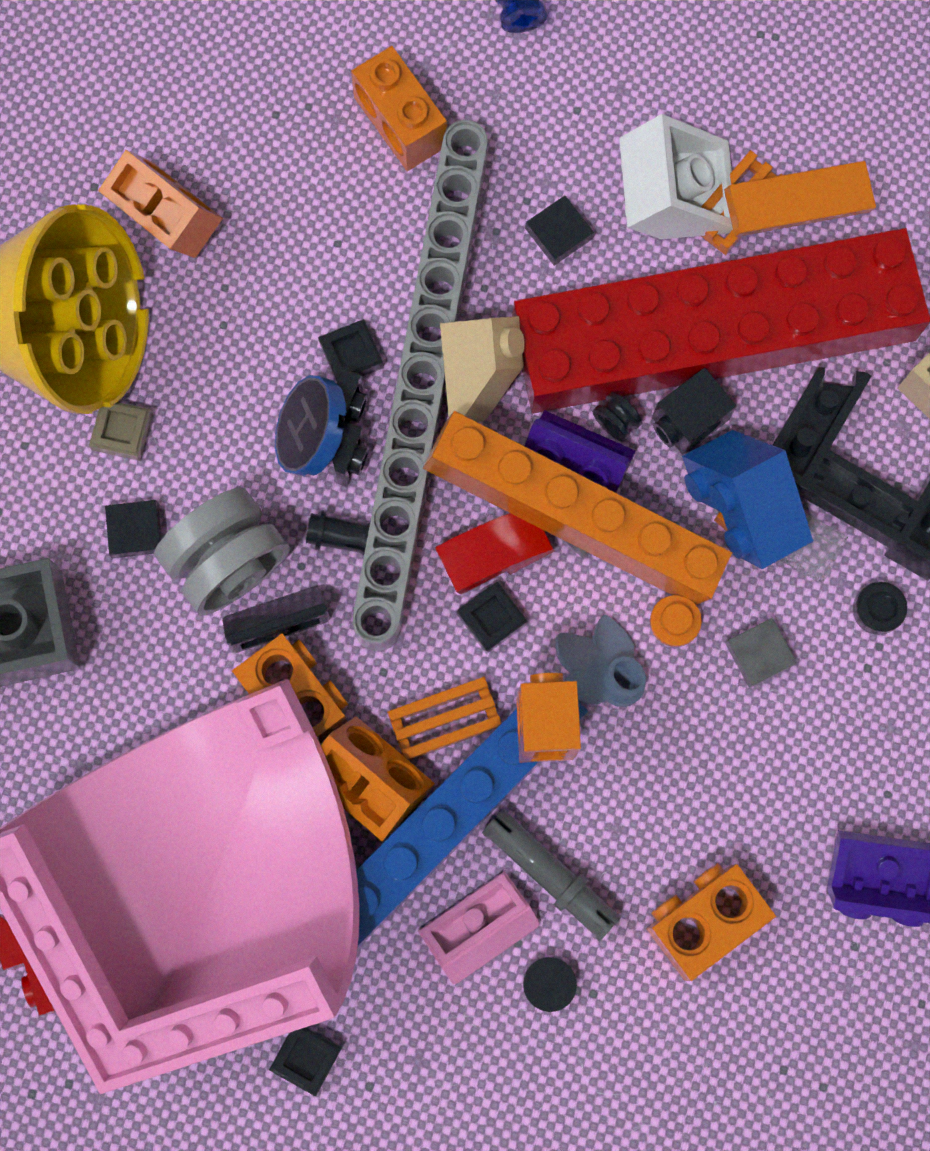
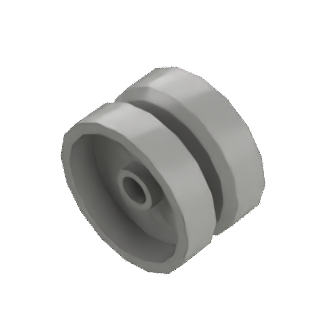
M234 488L220 493L194 509L166 533L158 543L153 554L171 579L186 578L181 592L199 616L214 613L244 596L268 577L286 558L290 550L288 543L273 524L258 525L262 516L261 508L245 488Z

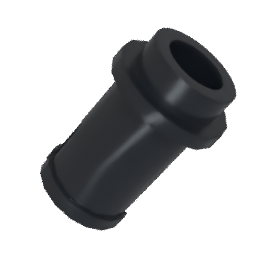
M322 510L321 515L310 514L306 543L315 545V550L320 551L321 546L358 552L364 555L370 522L364 523L326 516V510Z

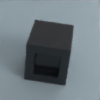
M703 368L657 403L652 415L655 421L653 428L665 445L670 448L675 445L680 453L684 455L728 422L737 406L707 369Z

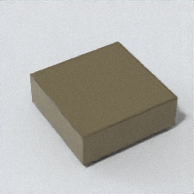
M119 402L112 407L100 408L89 447L92 451L141 461L153 417L152 411L147 408Z

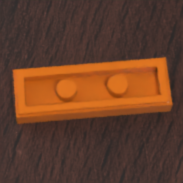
M866 161L732 184L724 189L735 237L869 213L876 208Z

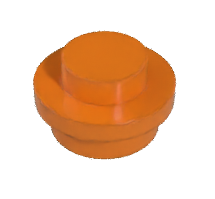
M672 595L661 599L654 606L650 615V628L653 635L667 646L681 647L687 645L695 639L701 629L702 619L698 607L690 599L683 596Z

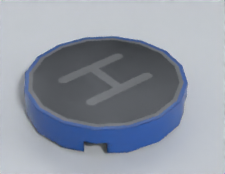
M308 375L298 381L287 395L280 410L275 430L277 461L285 472L306 477L305 475L307 474L315 476L322 472L334 458L343 437V429L337 427L339 414L345 416L346 403L342 389L335 381L321 376Z

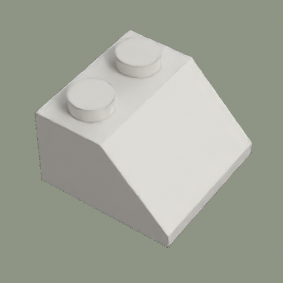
M664 114L655 117L619 138L627 228L659 239L705 236L707 231H718L717 234H728L733 230L724 189L731 185L730 173L732 172L728 140ZM722 183L723 197L711 211L701 208Z

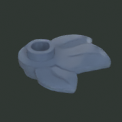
M603 615L596 625L592 639L570 633H559L556 636L557 657L562 666L570 672L564 681H577L578 701L580 703L594 706L607 701L617 707H628L642 697L646 684L645 671L634 659L635 647L633 641L615 620L607 615ZM615 678L622 683L623 688L616 682Z

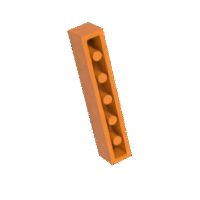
M453 411L443 425L422 468L671 595H679L690 599L695 605L712 599L732 555V552L456 411Z

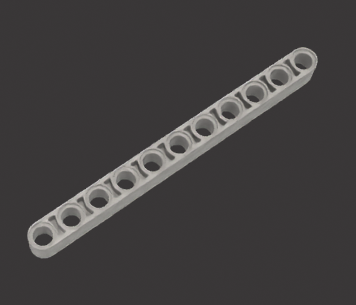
M460 120L453 123L447 128L443 137L353 611V628L360 644L372 651H384L391 648L397 642L405 610L430 472L422 468L436 441L446 387L441 338L434 342H428L421 339L418 334L427 327L440 329V323L458 322L487 161L486 132L478 123L471 120ZM461 146H469L475 149L476 152L470 156H461L454 150ZM458 190L468 195L465 200L460 202H454L445 197L449 192ZM451 235L460 240V243L455 247L445 248L436 241L440 237ZM435 281H444L451 285L452 289L445 294L437 295L430 292L427 287ZM419 373H426L435 379V383L427 389L414 388L409 381L414 375ZM410 420L420 421L427 427L421 436L415 438L405 436L400 432V428L405 422ZM400 468H410L418 474L417 480L409 486L396 485L390 478ZM391 516H401L409 522L408 529L398 536L386 534L381 529V526ZM383 564L393 565L401 573L395 583L386 586L377 584L372 579V574L378 566ZM374 613L384 614L391 620L389 630L380 636L369 635L362 628L364 620Z

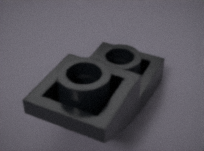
M341 369L337 385L342 389L346 403L345 416L339 414L337 427L343 429V437L332 460L338 484L348 487L352 473L359 476L362 473L369 454V447L364 445L363 429L350 424L351 421L359 423L368 394L362 393L361 375Z

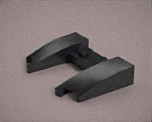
M818 367L772 445L786 451L800 497L887 546L888 548L884 554L885 557L928 581L930 579V474L916 499L829 450L869 382L871 375L866 372L856 371L852 378V386L823 383L825 367Z

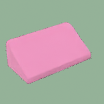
M504 871L422 927L418 932L452 984H457L537 929L540 923L529 904Z

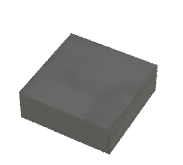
M773 618L725 642L749 688L797 664Z

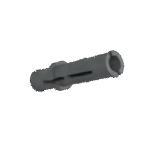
M505 808L497 814V818L487 825L482 834L494 842L557 900L553 904L557 909L562 912L565 908L595 935L596 939L600 942L620 920L622 915L616 913L586 885L589 880L582 873L577 877L509 815Z

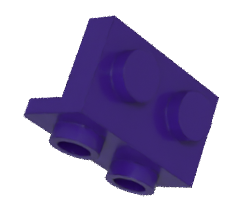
M546 410L543 411L539 419L534 421L524 445L617 493L636 450Z
M838 830L827 884L833 908L840 911L843 915L854 919H868L873 915L892 918L897 923L910 927H920L924 923L930 924V843Z

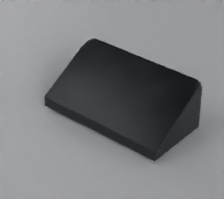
M313 586L227 615L222 621L227 644L233 652L239 653L271 642L282 633L286 637L327 623L330 617L320 588Z

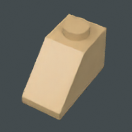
M519 316L440 323L449 417L453 411H456L476 422L486 421L523 368L524 337L520 330Z

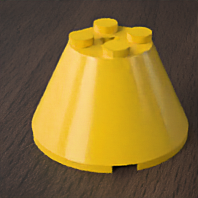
M86 204L58 207L0 245V371L58 408L75 414H93L92 412L102 407H112L126 394L135 380L147 342L149 309H140L137 280L145 279L143 268L128 234L109 213L98 207Z

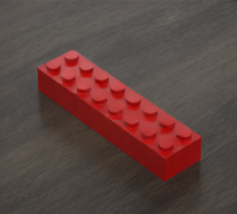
M907 228L516 300L513 303L512 317L519 316L520 330L524 337L522 372L531 414L540 413L544 410L550 411L606 400L605 398L611 392L624 397L681 386L703 368H706L714 379L914 342L930 323V315Z

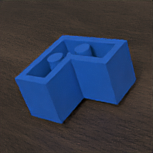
M731 430L682 456L688 473L684 477L687 490L697 502H702L722 513L727 527V531L724 533L725 542L736 558L743 559L760 569H764L814 541L785 450Z

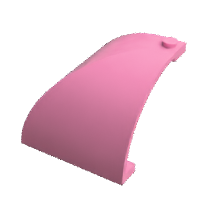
M288 679L220 706L125 752L71 782L0 827V909L99 1094L335 1018L344 1002L354 971L359 938V894L355 858L347 820L334 777L315 732Z

